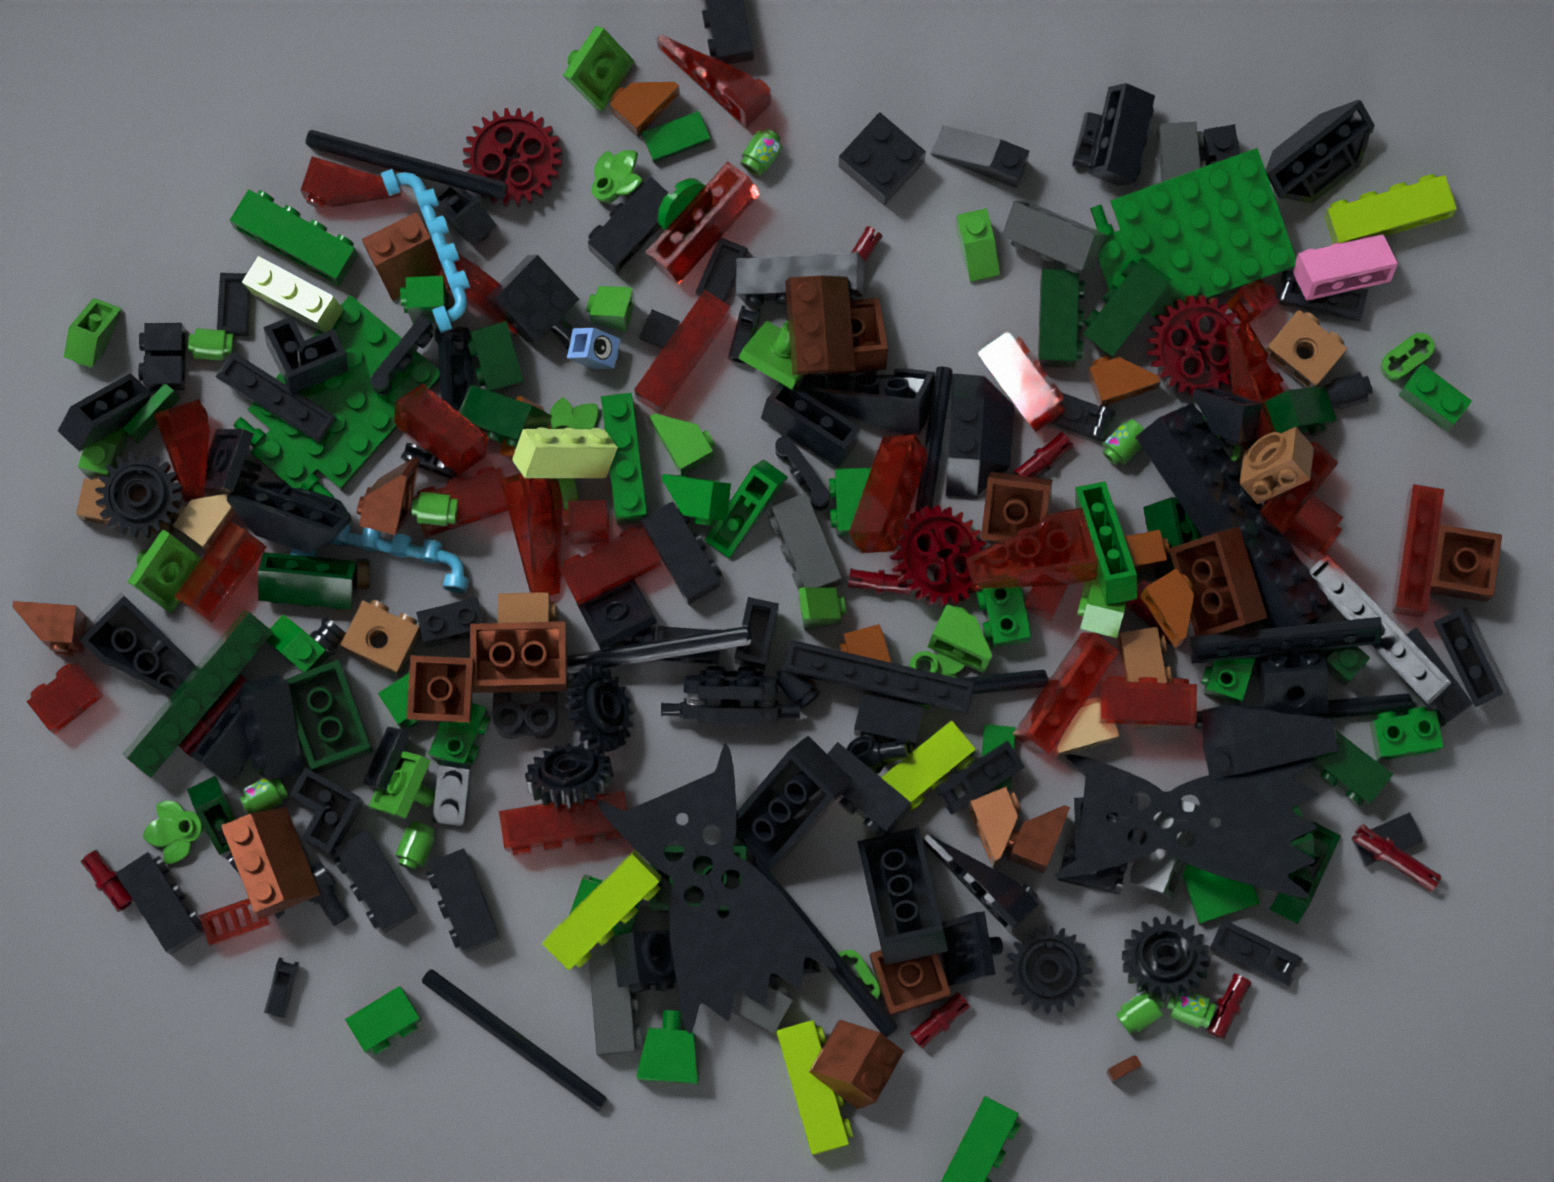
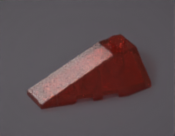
M660 35L657 38L658 49L745 129L771 104V94H769L771 90L761 79L757 78L754 80L749 74L664 35Z
M1249 322L1226 326L1232 393L1263 403L1256 439L1244 441L1242 443L1244 450L1250 449L1263 436L1275 432L1265 401L1285 392L1280 385L1284 381L1279 372L1274 373L1266 362L1268 353Z
M522 473L500 479L530 593H549L550 596L561 593L562 494L558 479L524 478Z
M1082 507L1051 513L1042 518V522L1029 529L1025 527L1017 531V535L1004 542H997L966 559L973 589L1064 586L1095 580L1097 572V558Z

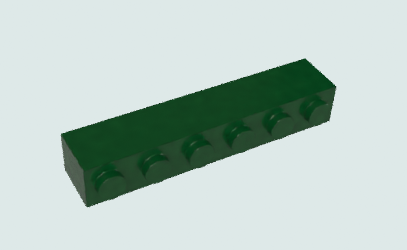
M244 609L124 751L123 755L151 778L271 636L273 631Z

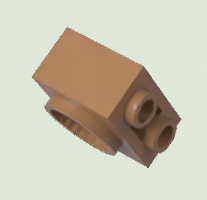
M1298 310L1268 345L1264 354L1278 364L1286 374L1295 378L1306 388L1318 387L1344 356L1348 348L1344 346L1345 342L1339 335L1332 331L1328 333L1320 327V321L1309 312L1304 314ZM1300 347L1307 348L1311 352L1312 357L1310 359H1301L1297 355L1296 349Z
M1297 427L1281 434L1273 432L1263 436L1250 449L1244 451L1240 485L1259 504L1309 481L1314 447Z
M498 593V623L558 622V607H556V601H551L549 593Z
M362 600L340 646L344 651L400 677L421 635L420 627L416 625L418 621L404 613H400L399 617L388 612V606L376 600H372L371 604ZM383 634L388 637V642L383 648H374L372 646V640L375 636Z

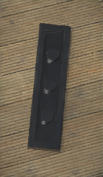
M233 351L215 376L222 383L321 444L337 420L335 415L297 392L291 395L286 384Z

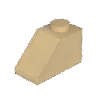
M229 493L194 499L187 506L182 505L178 509L180 514L174 515L173 520L175 523L173 527L177 532L208 552L236 513L227 502V495Z
M1099 697L1081 702L1082 707L1077 709L1056 747V757L1118 739V730L1108 700L1100 702Z

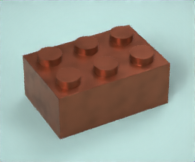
M1240 527L1217 532L1169 549L1174 568H1177L1181 575H1186L1193 585L1194 599L1190 620L1195 636L1219 634L1267 618Z

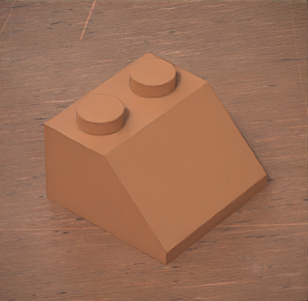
M1006 787L970 801L968 807L992 867L999 864L1021 810L1015 793L1009 794Z

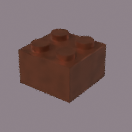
M991 472L987 481L981 539L1043 547L1046 541L1053 480Z
M1440 524L1434 531L1426 592L1488 602L1494 596L1502 534Z
M882 950L870 953L869 958L890 1017L951 996L938 954L885 965Z

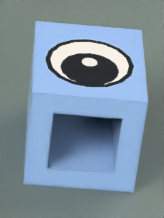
M575 328L572 331L567 359L592 369H614L618 357L620 338L596 328Z

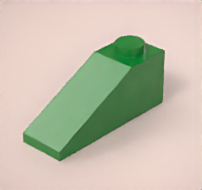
M764 459L752 466L728 503L726 521L717 520L704 541L726 557L731 558L787 481L788 476Z

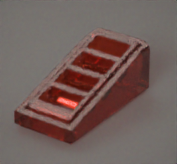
M249 898L199 915L209 946H214L270 925L268 917L261 919L258 916L259 921L253 923L248 906L251 905ZM242 909L247 926L241 927L237 910ZM229 913L231 915L235 927V930L229 931L224 916ZM213 919H219L223 934L217 935Z

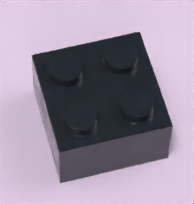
M879 112L839 155L838 167L885 206L925 162L926 151Z

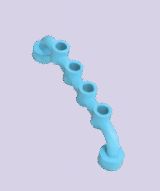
M392 169L381 173L389 196L400 193L399 186L409 185L414 190L455 299V305L448 311L445 310L444 305L432 309L440 333L452 329L451 322L459 319L466 310L468 302L465 289L470 288L464 270L458 272L454 262L460 259L454 243L447 245L444 235L448 234L449 230L444 216L437 217L434 211V207L439 206L433 188L426 190L422 180L412 173L394 174Z
M347 525L334 539L329 541L338 546L350 545L370 552L382 551L402 558L414 557L428 563L440 562L448 564L452 569V574L445 575L443 589L458 594H466L468 591L470 580L464 577L462 561L455 554L442 550L443 544L441 542L427 539L424 540L423 546L412 545V538L404 534L394 535L393 541L380 539L382 532L370 528H364L362 535L350 533V525ZM292 548L290 555L316 557L317 551L314 550L311 553H306Z

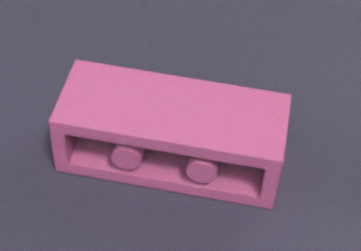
M1382 234L1373 237L1367 236L1346 243H1335L1320 249H1307L1302 253H1298L1292 272L1306 301L1391 282L1398 263Z

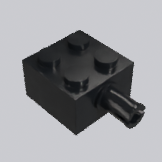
M538 254L527 255L485 299L527 343H538L547 332L552 331L569 349L574 328L564 317L577 303L579 298Z

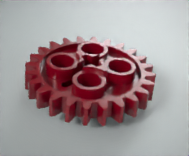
M508 108L504 110V117H499L493 111V120L491 122L485 117L481 118L484 126L482 129L478 126L472 127L476 137H466L467 143L472 147L463 148V154L470 157L462 161L463 166L471 168L467 171L469 173L500 181V178H502L508 168L507 156H513L520 134H525V137L517 147L518 159H512L507 178L504 181L508 185V192L505 199H503L504 207H508L510 200H515L516 206L520 207L521 199L525 198L529 204H533V194L540 198L544 197L542 187L552 190L553 187L549 178L559 179L558 172L553 169L562 167V161L555 158L562 155V149L554 147L560 143L558 136L550 137L554 132L552 126L543 128L545 123L543 117L534 122L532 111L526 117H522L520 108L516 110L515 116L510 115ZM502 133L512 135L511 141L505 144L499 143L497 137ZM536 144L541 147L540 151L535 155L525 153V149L529 145ZM495 160L500 163V166L495 171H488L484 168L486 163ZM522 171L529 175L527 180L521 183L513 180V176L517 172ZM491 197L492 204L495 205L499 199Z
M1193 295L1186 296L1185 304L1181 299H1175V309L1165 305L1163 308L1166 316H1155L1160 325L1149 327L1156 334L1155 338L1146 339V342L1154 344V349L1149 350L1147 355L1156 356V360L1150 364V367L1161 368L1157 375L1159 378L1168 377L1165 384L1166 387H1172L1177 383V393H1183L1187 387L1188 395L1193 396L1194 389L1208 386L1219 388L1218 382L1223 385H1229L1230 382L1227 375L1238 376L1234 365L1244 364V361L1238 358V353L1247 352V349L1240 347L1239 342L1247 339V336L1238 335L1237 333L1244 325L1232 322L1236 318L1237 313L1225 314L1228 304H1221L1217 308V298H1210L1208 303H1206V296L1199 295L1195 302ZM1204 316L1210 323L1206 333H1203L1199 328V321ZM1186 320L1189 321V328L1185 325ZM1176 329L1182 333L1183 337L1182 342L1178 346L1174 345L1171 339L1172 333ZM1196 340L1201 341V345L1197 347L1198 351H1194L1192 348L1196 344ZM1215 345H1218L1222 351L1221 358L1217 362L1211 356V350ZM1191 358L1195 365L1193 372L1187 374L1183 367L1185 360ZM1204 362L1208 365L1207 371L1204 370Z
M936 505L931 510L927 506L922 508L920 513L918 511L909 515L910 519L907 518L900 522L902 528L894 531V535L900 540L890 543V546L896 549L897 552L890 555L889 558L898 561V565L893 567L892 571H901L902 574L897 582L902 583L906 581L908 586L905 593L907 594L915 590L916 601L926 597V606L937 602L938 607L941 608L947 605V602L953 606L959 603V600L962 602L968 599L969 594L978 590L975 584L984 581V578L979 573L988 569L985 564L981 563V560L989 557V555L980 552V548L986 544V541H977L976 539L981 533L980 529L971 531L970 527L973 520L971 519L965 523L962 522L963 512L952 516V507H948L942 512L940 505ZM944 532L950 535L951 544L946 541ZM917 539L923 542L924 551L919 549ZM954 561L960 565L961 574L955 570ZM927 569L933 573L934 581L928 578Z

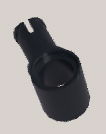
M860 736L852 740L847 746L849 752L876 774H879L889 762L911 759L913 753L912 744L908 738L883 743L882 741L873 742L868 736Z
M319 862L311 867L321 895L308 901L310 903L313 901L315 905L319 904L332 924L337 926L346 920L349 914L334 893L336 892L334 888L336 883L323 864Z

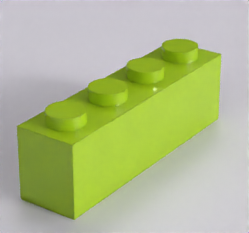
M1429 174L1419 178L1418 183L1407 186L1406 182H1402L1389 187V191L1377 194V191H1370L1359 196V200L1348 203L1347 199L1330 204L1324 219L1332 244L1346 243L1367 236L1373 237L1382 234L1386 237L1453 217L1457 207L1446 175L1436 177L1435 174Z
M951 720L914 750L911 759L902 760L881 778L911 802L910 811L912 812L925 802L923 795L931 789L935 791L934 788L949 779L947 776L955 769L961 771L972 764L974 759L971 756L975 754L976 749Z
M634 850L543 940L542 945L568 971L574 965L581 968L592 957L589 951L597 943L603 946L615 934L612 928L620 920L625 924L636 914L638 910L634 906L642 898L649 901L660 890L657 884L660 882L661 876Z
M811 1020L776 1030L811 1155L814 1156L849 1146L847 1138L853 1137L848 1118L842 1120L838 1107L844 1106L842 1097L809 1073L810 1068L822 1049L821 1045H824L826 1042L822 1026L815 1027L814 1021Z

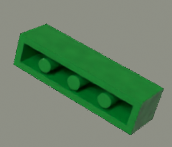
M248 189L230 218L233 228L333 284L340 286L358 256L355 247H353L354 243L341 234L335 237L327 233V227L312 219L309 223L300 218L301 213L289 205H285L282 208L273 203L275 199L264 191L259 190L255 193Z
M632 392L601 396L604 428L617 446L610 467L617 525L641 522L640 519L647 516Z
M1106 481L1075 487L1076 514L1106 605L1137 599V574Z
M984 1096L941 1182H992L987 1176L992 1166L997 1169L999 1168L1006 1154V1151L1001 1149L1006 1138L1013 1140L1021 1125L1020 1122L1016 1121L1019 1113Z

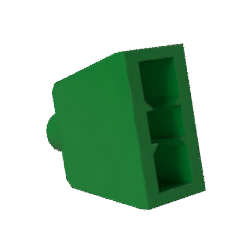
M663 1010L662 1029L648 1028L637 1071V1080L698 1085L694 1032L692 1031L689 1034L687 1030H681V1011Z

